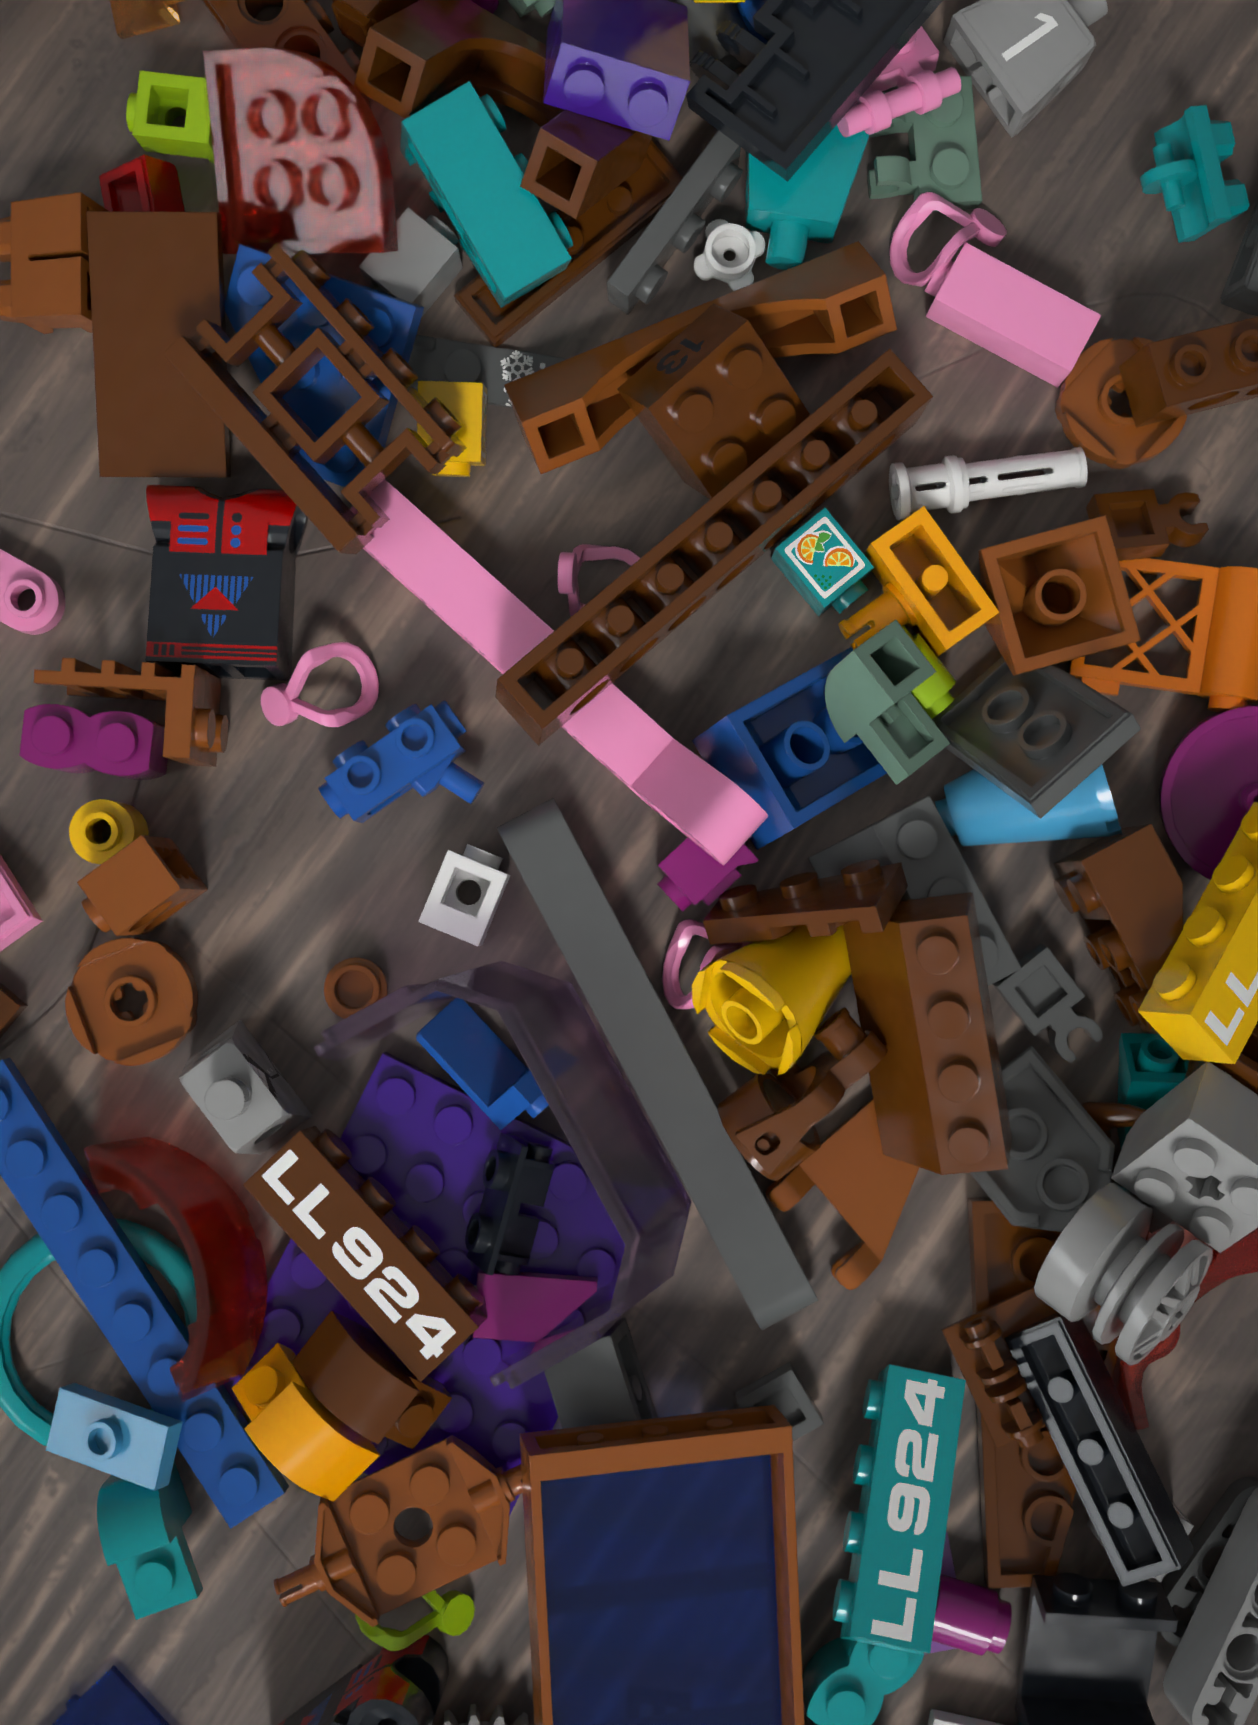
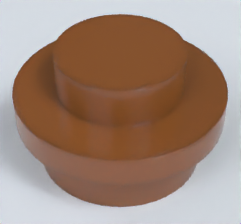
M360 957L348 958L337 963L329 971L324 983L325 1000L329 1008L337 1016L345 1020H366L377 1014L384 1006L388 996V981L382 969L371 960Z

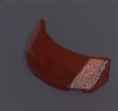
M148 1136L94 1144L84 1148L86 1164L98 1193L109 1192L112 1189L125 1192L132 1197L139 1210L158 1203L176 1228L185 1246L196 1287L197 1319L196 1322L187 1326L189 1346L185 1355L179 1362L169 1368L181 1402H185L243 1376L255 1353L262 1332L267 1306L268 1286L267 1269L261 1242L257 1239L249 1220L250 1215L237 1194L206 1163L172 1144Z

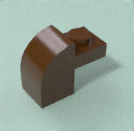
M332 1310L291 1362L309 1390L333 1415L351 1429L376 1444H379L384 1437H387L408 1448L414 1449L452 1400V1396L442 1383L428 1376L420 1382L406 1365L396 1360L376 1332Z

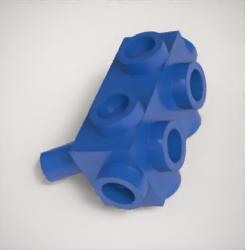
M444 700L434 707L431 704L422 711L417 704H413L395 715L385 724L390 733L370 747L362 740L347 748L332 761L337 770L326 776L324 779L327 782L318 787L321 795L338 818L341 819L349 813L353 821L363 823L413 788L424 797L436 790L440 784L469 804H472L485 783L454 763L456 758L466 752L457 738L467 731L449 704Z

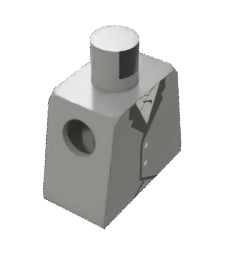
M241 1020L191 1056L179 1076L183 1087L228 1147L235 1153L261 1155L313 1116Z

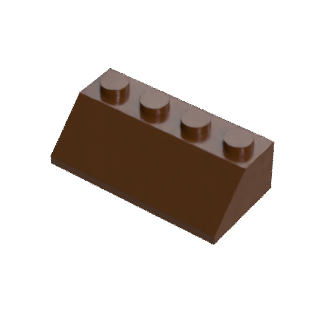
M973 892L900 901L883 932L862 933L859 921H850L844 924L843 928L861 1029L863 1031L871 1029L888 1049L886 1056L869 1072L883 1155L940 1175L1008 1169L1012 1134Z

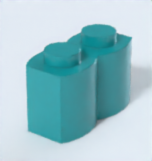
M843 1638L830 1641L813 1655L802 1675L803 1702L806 1716L817 1725H872L881 1710L884 1695L896 1691L910 1680L919 1668L924 1654H914Z

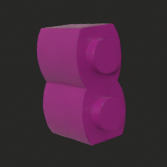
M59 704L37 705L24 710L19 756L32 764L67 773L78 774L99 771L131 780H151L166 775L168 758L163 757L165 726L142 716L123 711H108L92 715Z

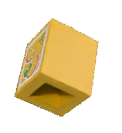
M418 381V393L427 403L435 397L438 398L459 420L463 427L455 435L467 447L458 457L452 456L438 474L432 473V475L470 477L471 466H486L488 389L483 383ZM417 422V433L428 445L431 444L434 440Z

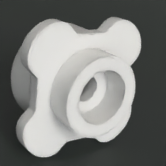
M717 219L709 223L705 230L707 241L704 252L697 256L694 261L696 275L704 281L715 278L726 282L733 291L753 284L754 275L752 268L754 262L765 251L763 236L757 231H748L741 225L728 223L723 219ZM728 250L733 251L736 255L732 261H727L723 256Z

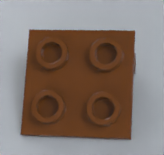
M1034 1286L941 1329L997 1449L1017 1440L1020 1448H1028L1038 1444L1044 1438L1040 1429L1046 1426L1004 1339L1014 1332L1057 1313L1056 1310L1036 1296Z

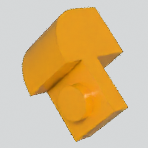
M277 1343L231 1388L251 1420L244 1429L262 1454L283 1475L304 1490L334 1502L380 1454L369 1439L344 1424L313 1395L291 1363L296 1357L294 1351Z

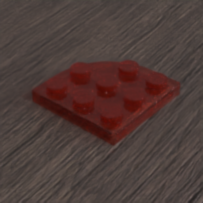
M246 48L203 51L219 213L222 214L223 254H237L239 244L250 245L268 252L276 243L281 244L295 254L302 248L306 249L309 253H386L398 251L393 177L386 142L373 112L357 89L328 63L297 50L285 48Z

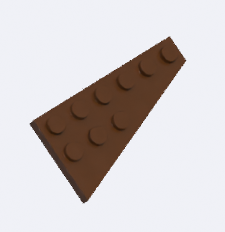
M990 1197L968 1198L973 1314L1034 1286L1049 1251L1062 1232L1012 1226ZM1100 1305L1083 1317L1092 1339V1330L1101 1308ZM1119 1336L1110 1343L1103 1345L1093 1339L1112 1378L1118 1358L1115 1353V1346ZM977 1407L984 1581L989 1589L1031 1587L1033 1575L1056 1576L1074 1513L1072 1503L1076 1488L1046 1426L1040 1428L1044 1436L1043 1440L1034 1446L1020 1448L1017 1440L997 1449Z

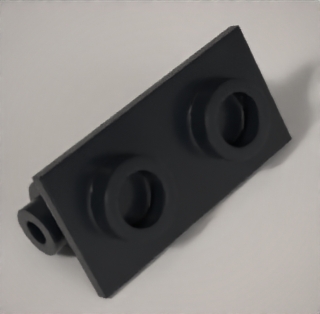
M500 1133L497 1148L491 1150L486 1158L483 1169V1184L486 1188L480 1210L475 1212L470 1218L465 1236V1244L468 1250L467 1258L487 1275H493L494 1270L509 1275H519L521 1265H528L540 1219L536 1216L519 1213L521 1203L544 1207L556 1165L555 1162L550 1160L553 1152L552 1148L533 1142H528L526 1147L504 1133Z

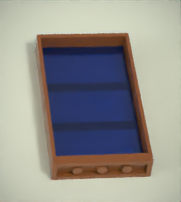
M775 1405L520 1433L535 1725H804L792 1425Z

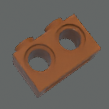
M147 835L139 836L77 882L87 896L82 901V906L89 918L101 931L107 933L109 930H112L116 936L148 934L208 890L172 839Z

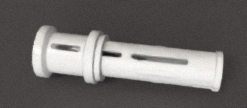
M1075 447L1071 450L1017 455L965 463L963 458H957L955 455L945 456L942 463L909 468H906L902 462L892 463L889 469L891 505L895 518L900 521L910 516L911 512H916L923 506L927 510L947 508L948 512L952 514L959 513L967 508L969 501L1019 496L1070 487L1082 488L1087 483V461L1082 447ZM1038 470L1044 471V475L998 480L1000 475ZM978 479L979 483L969 485V480ZM936 485L937 489L916 491L915 487Z

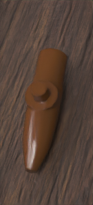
M1085 1102L1081 1104L1108 1138L1111 1137V1129L1132 1127L1139 1116L1147 1110L1131 1104L1114 1102Z

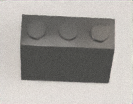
M930 796L918 799L808 858L819 879L840 875L843 868L864 860H879L881 866L901 862L908 887L900 901L973 892L988 986L1021 969L1018 960Z

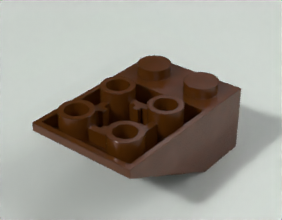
M1152 824L1121 828V834L1102 837L1053 863L1060 876L1053 882L1057 894L1066 909L1071 914L1079 911L1090 934L1084 936L1083 939L1093 961L1101 970L1109 968L1120 989L1113 993V996L1127 1023L1131 1027L1139 1024L1142 1031L1160 1035L1138 1012V1009L1150 990L1156 974L1162 968L1183 930V882Z

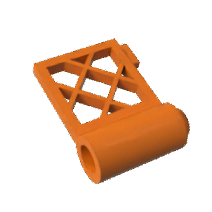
M1152 558L1119 561L1121 571H1125L1140 590L1138 594L1129 599L1131 607L1146 598L1167 625V628L1141 647H1138L1136 643L1125 645L1131 654L1112 668L1084 664V656L1070 661L1069 674L1081 679V682L1100 694L1118 696L1120 685L1197 695L1201 698L1209 699L1207 709L1214 712L1258 704V568L1243 566L1219 568ZM1141 574L1161 577L1149 585ZM1172 578L1200 581L1196 607L1177 621L1154 592ZM1194 618L1192 637L1190 639L1181 627ZM1173 633L1189 654L1185 678L1159 675L1144 653ZM1136 660L1144 672L1124 670L1123 668Z

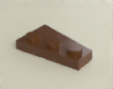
M864 860L843 868L840 875L818 879L815 872H806L784 879L780 882V887L757 891L756 885L753 884L734 887L719 896V901L704 918L703 923L710 944L774 940L790 933L795 929L796 925H806L810 937L831 936L837 932V927L850 921H859L862 933L883 932L903 897L908 884L901 862L881 866L879 860Z

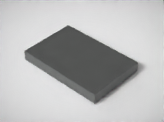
M1003 656L962 691L947 708L932 718L933 722L950 742L945 747L1040 819L1141 730L1132 713L1058 666L1051 665L1013 676Z

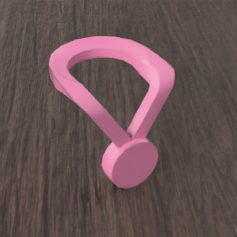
M925 192L914 201L893 233L890 245V265L894 275L902 283L923 287L929 284L934 274L947 267L959 247L965 244V242L976 237L982 243L996 247L1005 237L1007 231L1000 220L984 209L975 208L971 214H968L940 195L933 192ZM937 210L964 227L951 238L925 271L915 273L910 268L907 261L909 240L913 232L932 211Z
M590 544L578 545L573 549V552H561L558 561L559 594H568L570 616L572 617L585 606V604L580 602L577 578L582 562L615 559L632 566L640 557L628 549Z
M332 643L310 649L300 658L288 685L278 683L263 690L261 694L262 711L267 720L276 726L292 723L297 719L298 715L328 727L343 726L364 716L373 709L379 692L377 672L369 656L358 646L351 643ZM341 657L348 660L355 666L360 675L362 684L361 696L353 706L323 710L298 698L310 671L331 658Z
M690 919L678 924L667 949L663 964L662 984L664 995L669 1005L675 1009L694 1008L692 990L685 996L680 988L679 968L692 936L699 935L708 939L704 924ZM754 941L724 943L712 946L706 953L700 965V970L709 963Z

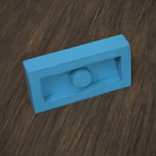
M72 1383L59 1388L46 1451L156 1491L169 1485L183 1421L77 1383Z

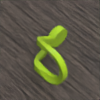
M433 1590L422 1597L434 1611L404 1631L383 1627L380 1624L372 1627L356 1614L355 1616L361 1632L370 1640L389 1651H399L410 1646L436 1627L451 1636L461 1635L472 1623L475 1606L470 1596L460 1591L451 1590L440 1596Z

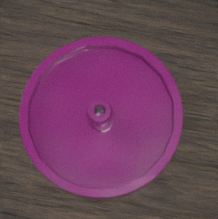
M1247 705L1231 710H1223L1200 721L1174 747L1162 773L1159 789V807L1168 838L1186 863L1202 876L1211 880L1215 868L1221 862L1241 826L1242 819L1248 813L1252 804L1258 802V705Z

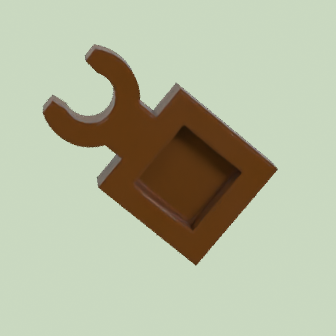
M1154 489L1094 494L1086 507L1089 519L1106 515L1118 561L1161 557L1170 543L1179 547L1195 546L1200 543L1209 530L1207 523L1190 524L1181 518V516L1192 514L1200 502L1199 495L1195 493L1185 492L1177 494L1168 504H1158Z

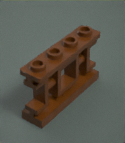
M276 243L268 251L272 258L265 265L260 263L252 271V274L268 290L273 298L230 339L218 324L203 319L195 327L197 332L191 338L181 335L163 355L339 553L356 555L374 538L371 533L377 527L381 528L390 520L369 494L411 454L415 456L428 472L438 474L452 456L458 457L467 448L455 435L463 426L438 398L435 397L429 403L424 400L411 385L419 378L414 369L392 347L385 353L378 348L368 336L375 328L372 322L349 298L339 303L324 287V284L331 278L330 275L306 249L302 248L295 254L281 244ZM289 278L344 338L345 341L341 345L328 332L317 328L296 349L278 329L303 304L285 284ZM260 347L278 367L252 392L270 412L268 416L213 355L215 351L226 363L239 367ZM326 356L361 395V398L318 438L282 397L314 365ZM375 377L382 381L434 440L431 444L428 445L416 431L406 428L393 442L384 448L370 433L365 425L390 402L372 382ZM346 444L364 464L365 468L340 491L358 511L356 515L300 454L299 451L301 449L314 462L325 465Z

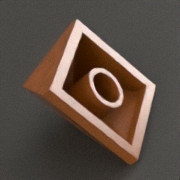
M1106 515L978 551L981 587L999 611L996 616L985 623V626L1013 676L1141 640Z

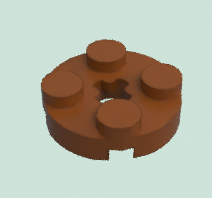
M1134 337L1132 340L1117 339L1111 341L1113 338L1098 341L1080 354L1072 371L1061 383L1060 395L1056 401L1055 412L1057 419L1062 424L1063 431L1074 447H1082L1087 458L1100 464H1106L1112 469L1121 470L1153 459L1178 437L1187 419V415L1136 428L1133 416L1130 417L1126 413L1118 416L1110 409L1112 400L1108 396L1109 390L1112 388L1118 393L1125 391L1119 366L1145 345L1154 342L1150 339Z
M137 937L120 938L105 942L84 956L77 966L80 968L74 975L72 986H68L65 1010L69 1026L76 1039L93 1054L98 1053L106 1060L115 1061L114 1063L136 1066L165 1057L179 1047L186 1035L196 1026L198 990L194 976L182 957L173 952L171 947L164 942ZM127 983H132L136 991L145 990L148 1002L142 1006L144 1014L139 1019H135L131 1011L120 1012L117 1008L116 1001L125 997L123 986Z

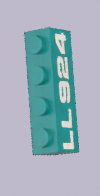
M889 1364L879 1373L878 1380L869 1379L867 1383L862 1415L863 1418L872 1420L869 1444H859L853 1469V1484L862 1485L859 1512L849 1511L843 1537V1551L852 1553L849 1580L839 1579L833 1604V1620L842 1622L840 1638L914 1654H929L931 1651L966 1380Z

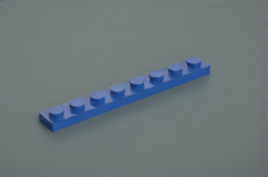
M10 1057L2 1059L0 1061V1175L152 1409L160 1414L183 1421L177 1447L231 1529L283 1495L289 1485L281 1472L262 1454L248 1436L244 1428L249 1423Z

